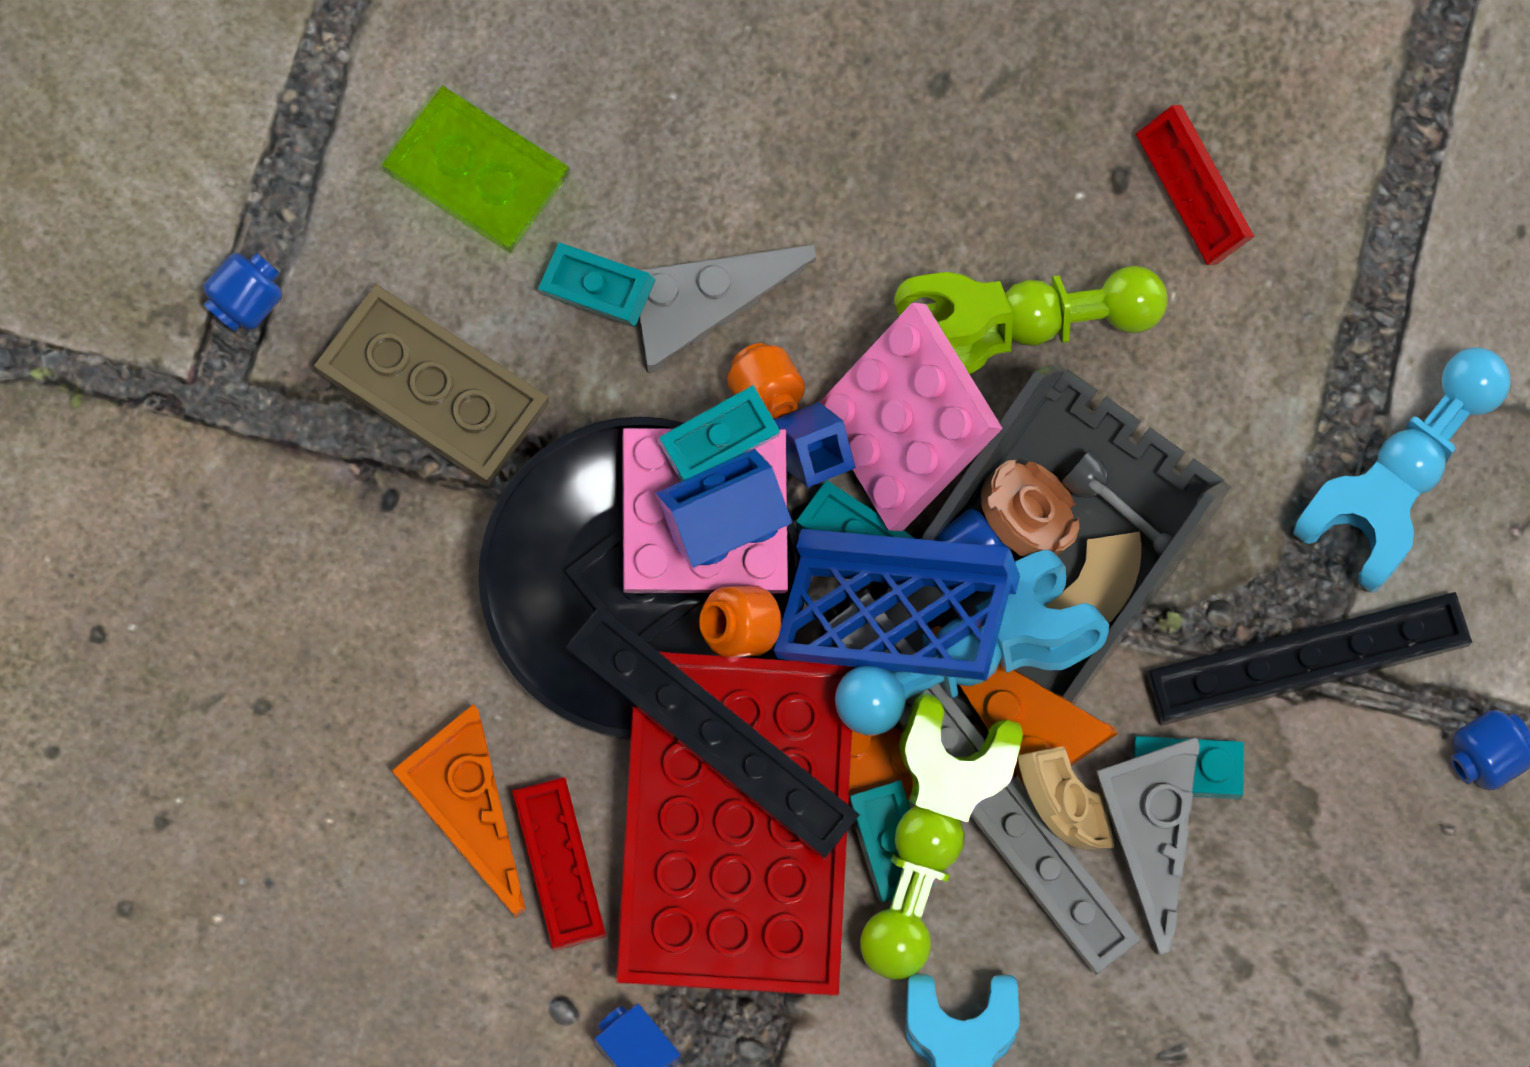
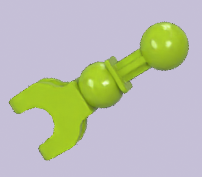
M1128 266L1115 271L1106 280L1102 289L1073 293L1066 292L1059 275L1051 277V286L1044 281L1024 280L1013 285L1005 293L1000 281L983 283L974 281L961 274L940 272L914 276L905 280L898 287L894 298L898 316L912 302L919 298L929 297L936 301V303L926 305L969 374L984 366L991 356L1011 352L1012 340L1019 345L1038 346L1051 340L1058 334L1061 343H1068L1070 323L1106 318L1113 327L1126 333L1145 332L1159 323L1165 314L1168 304L1167 290L1161 278L1153 271L1141 266Z
M922 693L915 699L899 743L903 764L912 775L913 789L909 801L915 805L902 816L896 827L895 844L898 855L893 854L891 861L903 869L890 909L875 914L866 923L860 939L861 953L867 966L879 976L892 980L908 978L919 972L926 964L931 952V937L926 924L921 918L934 878L948 882L950 874L945 870L957 861L964 848L965 833L961 820L968 822L974 806L980 800L994 796L1009 784L1023 737L1021 725L1018 722L1008 719L997 721L991 726L988 736L979 751L968 757H953L946 752L940 740L945 713L943 704L936 696L928 693Z

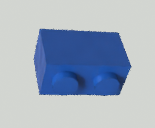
M756 449L656 493L676 549L692 568L699 565L718 563L730 551L747 543L766 541L775 536L778 529L792 524L773 467Z

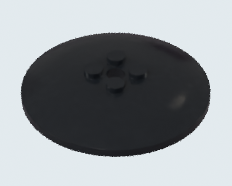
M654 417L616 418L590 424L558 438L526 462L511 479L499 497L484 533L479 558V597L484 622L499 658L515 681L542 707L566 722L600 735L630 739L632 705L565 652L566 646L600 605L658 652L721 656L712 651L700 630L699 618L701 610L711 593H649L644 596L623 593V429H675L684 424L683 422ZM790 512L792 524L787 525L788 590L786 593H771L777 601L781 612V624L801 558L796 548L799 538ZM776 642L770 650L762 655L739 656L742 658L782 660L778 659L774 653Z

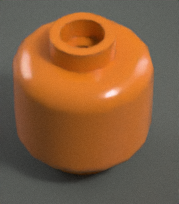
M757 343L744 348L734 357L731 369L727 375V385L733 396L754 385L773 419L796 411L805 392L804 379L791 358L782 347Z
M760 586L720 587L709 595L703 605L699 618L700 630L712 651L723 657L762 655L773 647L779 637L781 612L772 594Z

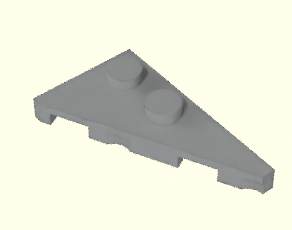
M814 245L642 270L650 273L656 280L639 317L648 372L659 370L664 366L665 360L689 344L696 345L705 339L713 328L720 325L724 326L757 304L759 297L783 281L787 284L802 274L804 268L816 260Z
M1197 737L1095 771L1158 955L1170 952L1173 935L1176 930L1178 915L1176 910L1180 880L1184 869L1188 838L1187 826L1193 800L1192 788L1196 757L1199 754L1200 746Z

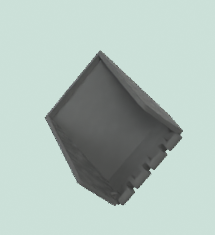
M1056 363L1038 369L1032 374L1000 421L1003 429L977 455L921 539L936 541L944 528L969 508L979 510L985 516L982 510L981 489L986 477L1007 460H1017L1016 463L1025 465L1028 461L1039 464L1057 476L1060 481L1063 480L1088 450L1104 463L1108 472V483L1106 486L1160 534L1167 533L1173 539L1163 554H1159L1153 547V541L1102 496L1098 494L1090 498L1079 497L1068 489L1075 503L1071 511L1074 520L1079 517L1080 529L1075 542L1058 555L1066 567V586L1064 590L1080 575L1085 564L1086 541L1088 539L1140 532L1141 563L1134 591L1122 612L1111 623L1105 644L1094 654L1063 670H1042L1033 666H1022L1016 669L1039 682L1053 693L1059 694L1075 704L1179 566L1232 487L1225 483L1222 477L1195 458L1192 459L1183 473H1180L1175 467L1182 459L1185 451L1151 427L1144 433L1139 442L1132 439L1131 437L1141 424V420L1107 396L1102 400L1095 412L1088 408L1098 390L1070 370H1065ZM1010 548L1015 562L1024 558ZM923 586L908 596L907 599L918 613L943 595L937 587ZM889 587L886 589L882 597L891 591ZM975 591L960 601L959 604L971 618L976 614L975 606L989 599L993 593ZM900 602L884 612L895 627L911 617ZM951 607L926 623L930 630L936 626L943 628L950 621L960 617ZM920 628L904 638L915 653L924 648L922 641L923 632ZM956 684L958 696L952 698V700L965 715L989 731L961 686Z

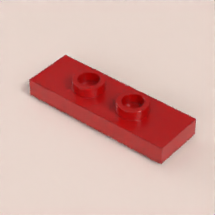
M1171 105L1135 134L1207 265H1217L1255 237L1182 105Z
M566 777L513 790L553 952L607 938Z

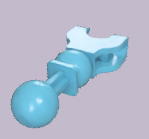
M1473 347L1456 353L1447 362L1442 373L1441 384L1444 396L1424 422L1418 417L1413 416L1405 430L1390 436L1383 443L1378 453V461L1366 474L1342 476L1327 481L1299 517L1293 534L1304 543L1310 544L1316 542L1333 525L1350 524L1361 529L1369 539L1371 554L1358 574V582L1370 593L1377 592L1404 561L1413 546L1414 528L1410 518V509L1420 494L1429 492L1440 483L1445 473V464L1456 449L1454 444L1450 442V439L1469 415H1483L1494 411L1504 402L1509 393L1511 384L1509 369L1504 360L1495 352L1485 348Z
M1049 550L1038 551L1015 562L1020 573V579L1016 594H1009L988 678L996 672L999 663L1006 673L1022 666H1033L1042 670H1063L1094 654L1105 644L1109 633V624L1101 612L1093 605L1082 603L1061 610L1045 607L1059 597L1066 586V567L1054 552ZM992 595L989 599L975 606L976 614L990 605ZM961 618L952 620L941 628L936 638L939 639L963 623ZM984 626L979 628L981 633H983ZM923 634L922 641L925 648L931 643ZM970 634L946 651L954 660L975 662L980 643L973 634ZM859 666L849 671L840 681L836 690L835 706L841 721L849 729L862 735H878L892 729L899 722L904 713L907 699L939 683L952 699L958 696L956 684L972 686L981 684L985 680L898 671L891 672L875 666Z
M914 974L909 977L906 993V1040L912 1050L925 1060L930 1067H993L994 1063L1004 1057L1015 1042L1020 1023L1018 984L1015 976H994L988 991L987 1009L978 1018L966 1021L949 1017L939 1007L935 992V981L932 976Z

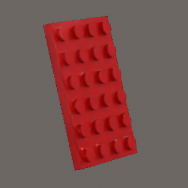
M659 652L846 804H849L852 730L841 721L837 713L835 695L842 678L855 667L802 661ZM633 706L616 984L839 996L847 832L823 860Z

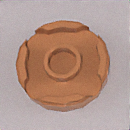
M1007 460L986 477L981 489L982 510L990 528L1006 546L1020 556L1027 557L1042 550H1049L1057 556L1075 542L1080 529L1079 517L1074 520L1071 511L1075 503L1070 492L1057 476L1043 466L1030 461L1022 465L1016 463L1017 460Z

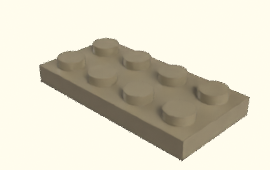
M377 284L374 285L314 365L317 374L486 486L490 485L549 404V397Z

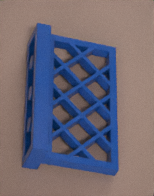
M801 529L796 545L801 558L782 620L779 637L774 648V653L778 659L850 667L875 666L889 671L987 681L1009 594H1016L1020 579V573L1009 547ZM812 576L833 577L840 585L816 602H813L807 594ZM872 581L885 582L891 591L865 608L855 592ZM923 586L937 587L943 596L917 613L907 597ZM975 591L992 592L990 605L971 618L959 604L960 601ZM849 597L859 612L835 628H832L823 616V613ZM900 602L911 617L885 634L874 618ZM952 607L963 623L937 639L926 623ZM815 618L827 632L809 645L793 643L796 631ZM868 623L878 639L861 650L847 649L841 640ZM982 626H984L983 633L979 630ZM919 628L931 643L914 655L899 654L893 646ZM970 634H973L980 643L975 662L952 659L946 650Z

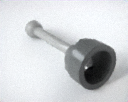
M1090 450L1086 452L1061 481L1063 485L1079 497L1090 498L1098 494L1102 496L1153 541V547L1157 553L1163 554L1172 541V536L1167 533L1160 534L1106 486L1108 483L1107 468Z

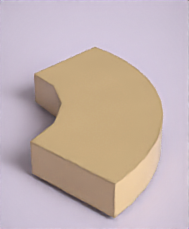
M1140 532L1088 539L1086 541L1085 564L1079 577L1059 597L1045 607L1061 610L1082 603H1088L1101 612L1110 627L1111 623L1122 612L1135 588L1141 563Z
M1064 746L1018 755L1020 771L1029 797L1042 820L1058 838L1080 850L1092 851L1114 848L1109 813L1103 794L1091 792L1077 779L1071 768Z

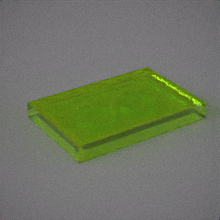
M443 85L382 164L385 173L508 253L513 251L570 175V167Z

